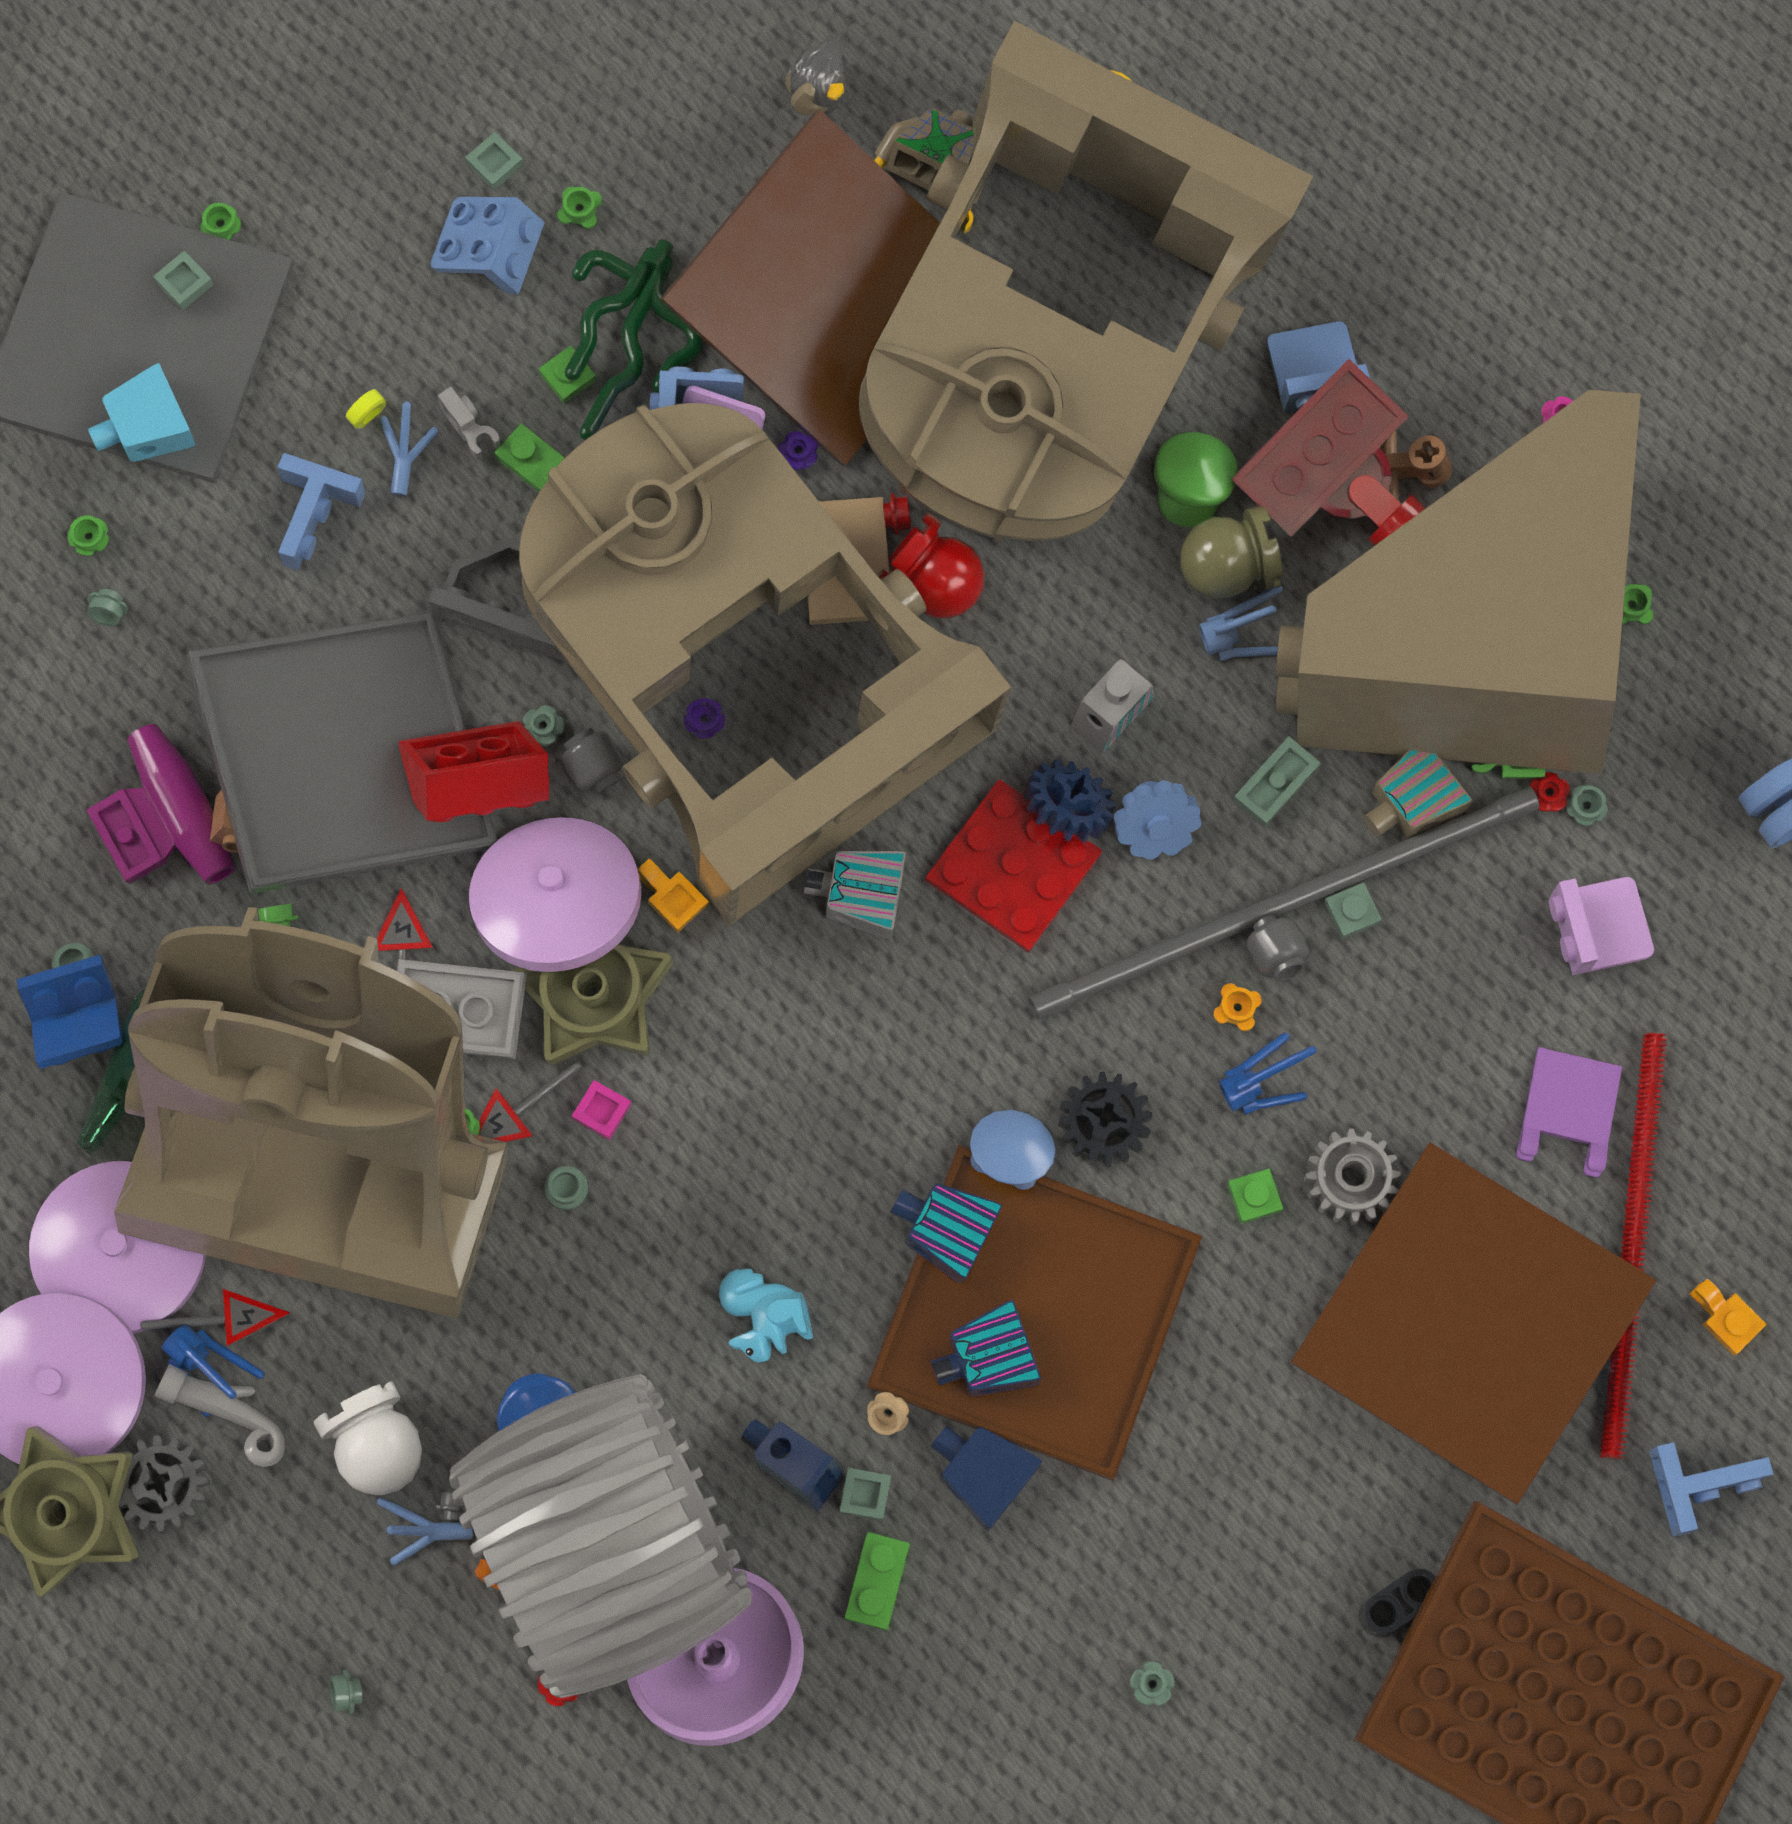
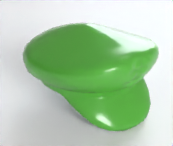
M1184 432L1167 439L1159 448L1154 463V477L1158 485V505L1163 516L1168 521L1179 526L1193 527L1211 518L1219 504L1231 495L1235 487V483L1231 479L1238 473V464L1231 449L1225 443L1201 432Z

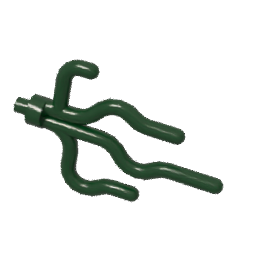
M660 239L655 248H646L636 266L609 252L591 250L583 254L572 269V277L578 282L584 281L591 269L599 266L626 280L627 283L620 293L602 297L592 302L583 312L580 320L581 339L564 371L568 380L574 381L581 376L594 352L597 343L596 324L598 319L606 313L617 312L629 307L636 299L624 321L621 331L623 347L628 358L627 367L623 372L610 378L601 389L580 428L579 433L583 440H587L598 432L617 395L634 385L641 376L644 367V357L637 334L651 307L658 316L681 329L687 336L686 345L671 354L659 369L652 383L653 390L656 393H659L660 370L669 371L673 367H684L693 362L701 352L703 339L660 301V298L663 296L662 288L664 282L674 266V262L670 257L674 247L666 240Z

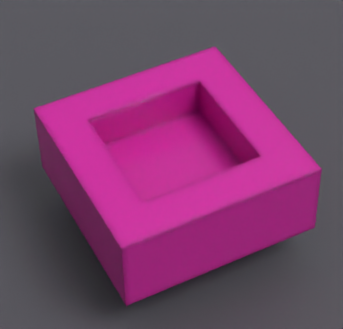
M593 1080L574 1111L572 1120L610 1141L632 1103L627 1098Z

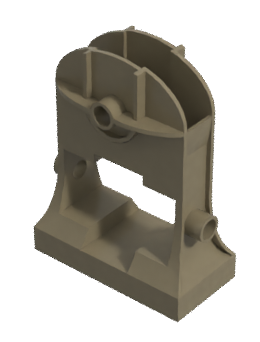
M1014 21L991 63L972 122L974 148L970 165L948 154L929 189L926 199L946 209L947 212L872 351L859 395V412L866 438L879 461L899 483L898 490L903 495L906 492L915 501L943 519L964 529L992 537L994 542L999 543L1002 542L1003 538L1027 541L1064 538L1089 528L1107 513L1127 479L1197 341L1222 352L1244 310V307L1227 299V296L1242 282L1262 271L1313 178L1309 173ZM995 163L1057 195L1068 175L1072 174L1163 221L1152 244L1213 275L1175 352L1152 342L1112 320L1103 336L1007 287L1014 269L954 239Z
M703 403L677 404L649 410L645 405L637 407V412L601 429L576 447L556 468L552 467L548 472V481L540 490L526 517L521 533L519 562L523 594L528 609L536 622L639 754L622 766V771L632 788L651 809L666 798L669 799L680 819L691 847L698 888L728 926L743 917L998 729L1011 686L982 649L978 646L956 641L945 636L918 618L919 615L926 611V606L918 590L907 576L896 569L880 580L765 432L754 421L735 410ZM836 576L900 662V665L862 692L856 722L862 733L796 781L771 758L712 800L665 744L643 713L690 680V656L767 602L775 614L780 616Z
M248 907L241 927L198 926L184 928L166 935L161 940L156 951V963L139 1008L134 1012L128 1026L135 1067L126 1091L125 1112L144 1117L145 1128L114 1210L118 1233L458 1319L507 1164L506 1142L471 1134L468 1130L464 1101L462 1024L454 1009L440 996L419 982L380 964L378 940L371 936L367 937L363 948L312 931L259 921L258 909Z

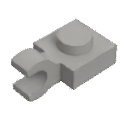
M452 387L437 395L441 411L461 438L467 442L470 453L477 460L483 458L482 451L477 446L480 440L488 439L496 448L501 446L499 435L495 429L490 426L476 424L475 418L478 416V412L466 395L459 398Z

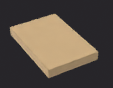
M883 497L819 501L873 572L878 575L884 569L889 573ZM836 576L807 596L810 625L869 621Z

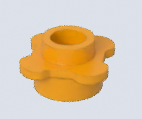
M1232 983L1224 985L1221 989L1222 1000L1220 1006L1215 1008L1213 1013L1214 1019L1220 1024L1228 1022L1237 1025L1241 1031L1251 1030L1255 1024L1253 1019L1255 1009L1262 1003L1260 994L1256 991L1250 992L1245 988L1237 987ZM1240 1004L1242 1009L1236 1011L1234 1005Z

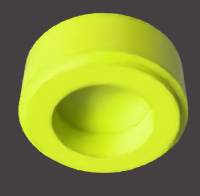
M372 389L361 396L350 407L345 417L355 428H363L382 412L386 406V400L376 389Z

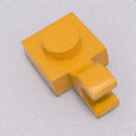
M650 858L638 868L640 880L651 891L655 892L648 899V904L676 933H679L708 906L709 901L680 871L669 879Z
M1709 1279L1700 1282L1689 1293L1711 1315L1702 1325L1733 1356L1737 1355L1767 1325L1736 1293L1725 1300L1720 1290Z

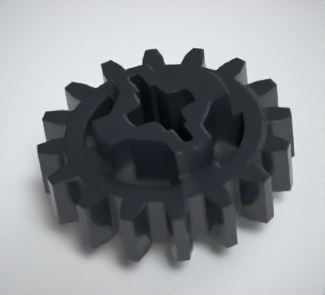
M1105 1072L1099 1073L1096 1083H1093L1087 1075L1082 1077L1083 1089L1079 1090L1077 1087L1071 1086L1068 1090V1095L1073 1101H1062L1060 1105V1110L1068 1114V1116H1063L1058 1120V1127L1069 1128V1131L1063 1135V1143L1074 1141L1077 1145L1073 1155L1077 1157L1085 1151L1089 1154V1165H1093L1097 1157H1103L1106 1167H1111L1114 1156H1118L1123 1163L1128 1162V1149L1130 1148L1132 1151L1139 1153L1143 1145L1137 1138H1148L1151 1132L1148 1127L1142 1125V1123L1151 1121L1153 1117L1152 1112L1142 1111L1141 1109L1147 1104V1095L1136 1098L1134 1093L1138 1084L1133 1082L1124 1087L1121 1085L1122 1074L1119 1073L1113 1082L1107 1081ZM1106 1093L1105 1097L1095 1102L1085 1100L1094 1094ZM1120 1098L1130 1107L1133 1118L1132 1115L1124 1112L1119 1102ZM1103 1111L1112 1113L1111 1121L1113 1122H1109L1107 1127L1099 1125V1117L1103 1114ZM1077 1120L1079 1123L1086 1125L1092 1136L1090 1141L1080 1132ZM1116 1136L1127 1137L1119 1144L1105 1146L1106 1141Z

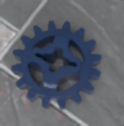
M1054 760L1050 767L1042 763L1037 771H1033L1026 784L1027 789L1023 798L1030 801L1026 808L1027 811L1038 813L1039 816L1035 822L1038 825L1047 823L1050 826V834L1054 835L1059 831L1063 832L1064 838L1067 841H1070L1073 835H1077L1081 842H1086L1089 835L1095 839L1099 838L1102 831H1106L1114 815L1112 813L1116 808V803L1109 800L1113 792L1109 789H1102L1100 786L1103 779L1101 777L1092 779L1089 775V768L1086 767L1082 771L1076 770V766L1072 761L1068 763L1067 767H1063L1058 760Z

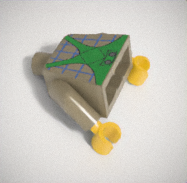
M929 109L919 118L914 117L897 122L890 127L874 154L877 157L874 161L882 169H884L888 162L887 170L929 191L948 154L970 165L974 148L973 120L968 113L962 110H956L951 116H948L936 109ZM984 185L982 186L973 204L977 205ZM971 208L966 216L968 223L966 224L964 234L972 228L973 213Z

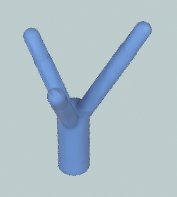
M408 401L402 405L400 445L396 440L388 418L386 416L380 417V423L395 458L390 494L407 496L411 463L438 434V429L432 427L408 453L411 404Z
M383 1497L377 1500L379 1506L418 1525H391L387 1527L388 1534L424 1536L391 1557L390 1562L392 1565H397L434 1541L469 1540L473 1538V1527L463 1529L460 1522L434 1523Z

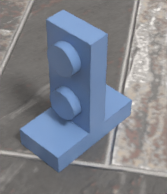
M283 453L278 465L282 481L304 488L278 553L283 566L299 571L303 559L310 560L315 550L317 538L313 534L318 522L325 523L329 516L332 501L328 498L331 497L360 507L366 492L361 478Z
M1674 1442L1657 1446L1649 1451L1673 1537L1690 1534L1698 1529L1689 1497L1693 1496L1694 1504L1720 1498L1719 1490L1735 1486L1737 1494L1763 1488L1761 1480L1773 1475L1770 1460L1767 1457L1684 1477Z

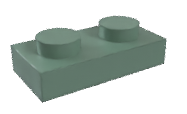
M1288 736L1233 798V802L1265 828L1316 772L1321 762Z

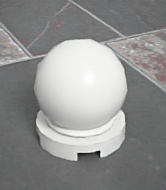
M393 1381L387 1383L383 1389L378 1384L340 1403L344 1411L329 1419L327 1413H323L314 1421L321 1439H329L331 1437L337 1439L334 1458L339 1474L352 1488L371 1495H385L399 1491L413 1480L421 1463L422 1447L418 1430L407 1416L393 1410V1405L400 1400V1395Z

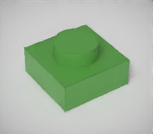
M572 346L566 348L538 369L540 376L563 404L597 381L596 375L588 365L585 366L577 380L571 381L566 378L565 368L575 352Z
M1269 1168L1228 1181L1227 1185L1241 1224L1282 1212L1283 1206Z

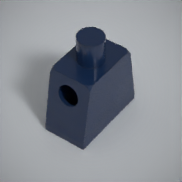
M946 1426L931 1445L935 1451L950 1462L941 1474L940 1480L988 1532L1042 1463L1038 1457L980 1426L968 1441Z

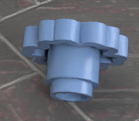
M1166 780L1160 782L1148 781L1138 785L1133 792L1123 797L1124 808L1114 814L1115 832L1119 842L1128 845L1133 856H1143L1149 860L1157 858L1161 852L1167 855L1177 854L1182 848L1192 843L1190 832L1197 830L1201 826L1200 808L1196 798L1187 796L1182 784H1172Z

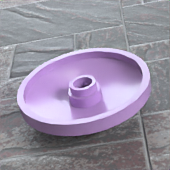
M562 817L547 818L527 823L497 840L479 861L473 873L469 889L470 911L475 927L489 949L510 964L540 972L575 969L607 954L622 941L631 929L641 902V883L638 869L626 845L616 835L600 825L582 819Z
M112 1161L100 1163L80 1170L67 1178L45 1200L36 1216L29 1242L30 1267L36 1286L41 1294L66 1293L92 1299L117 1314L131 1332L135 1334L146 1331L140 1327L142 1321L168 1319L186 1303L200 1280L206 1255L118 1233L114 1210L132 1162Z
M66 1293L32 1296L11 1305L1 1312L0 1454L20 1464L26 1431L34 1426L41 1427L79 1456L105 1454L114 1450L134 1426L143 1404L146 1387L143 1356L135 1336L125 1322L112 1310L99 1302L83 1296Z
M743 1570L748 1579L745 1585L749 1586L752 1594V1603L748 1608L726 1626L685 1653L656 1668L627 1679L632 1696L646 1717L658 1729L677 1740L703 1746L723 1745L742 1740L769 1724L783 1710L796 1689L804 1659L803 1637L799 1622L781 1593L769 1582L751 1572Z

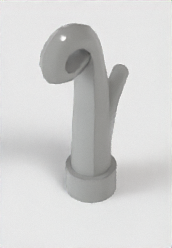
M171 1364L168 1365L154 1395L155 1397L171 1404L178 1402L253 1431L246 1439L244 1445L245 1455L253 1464L267 1467L280 1461L284 1455L285 1441L279 1427L269 1417L237 1399L252 1396L255 1393L254 1387L230 1386L237 1394L236 1398L230 1399L214 1383L188 1376L187 1371ZM261 1440H267L271 1450L262 1452L257 1448L256 1443Z

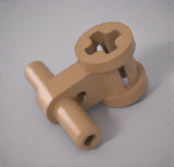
M1395 430L1380 446L1389 460L1392 472L1389 493L1398 501V479L1416 477L1423 486L1435 488L1445 484L1451 477L1452 464L1447 456L1445 445L1442 440L1435 436L1420 437L1412 443L1409 451L1397 453ZM1427 446H1430L1432 451H1428ZM1433 472L1434 477H1431L1429 473Z

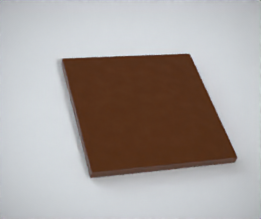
M817 110L660 298V301L841 465H846L867 440L860 418L859 395L867 371L868 361L940 223L821 110Z
M1429 1142L1295 1354L1291 1364L1518 1506L1657 1280Z
M958 1145L943 1185L998 1202L1003 1206L967 1278L961 1284L954 1282L919 1254L916 1255L866 1388L878 1393L890 1392L895 1397L902 1398L907 1404L973 1429H977L979 1426L1010 1443L1114 1481L1202 1235L1044 1176L1036 1180L1033 1187L1025 1190L1018 1189L1014 1185L997 1182L985 1173L976 1171L970 1161L971 1149ZM1014 1300L1041 1376L1039 1385L969 1397L962 1378L938 1386L930 1361L953 1353L949 1341L950 1333L1005 1302Z

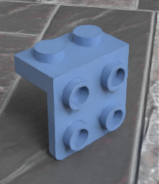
M458 197L453 201L431 260V267L437 272L484 274L502 291L509 294H519L545 222L517 197Z
M1340 321L1270 335L1267 339L1266 345L1284 413L1298 411L1348 359L1357 366L1347 326ZM1366 364L1358 365L1357 367L1369 377Z
M673 367L669 371L660 370L659 393L651 392L650 410L683 404L684 394L689 386H697L743 402L744 377L735 374L734 371L729 369H715L711 373L694 372L687 367Z

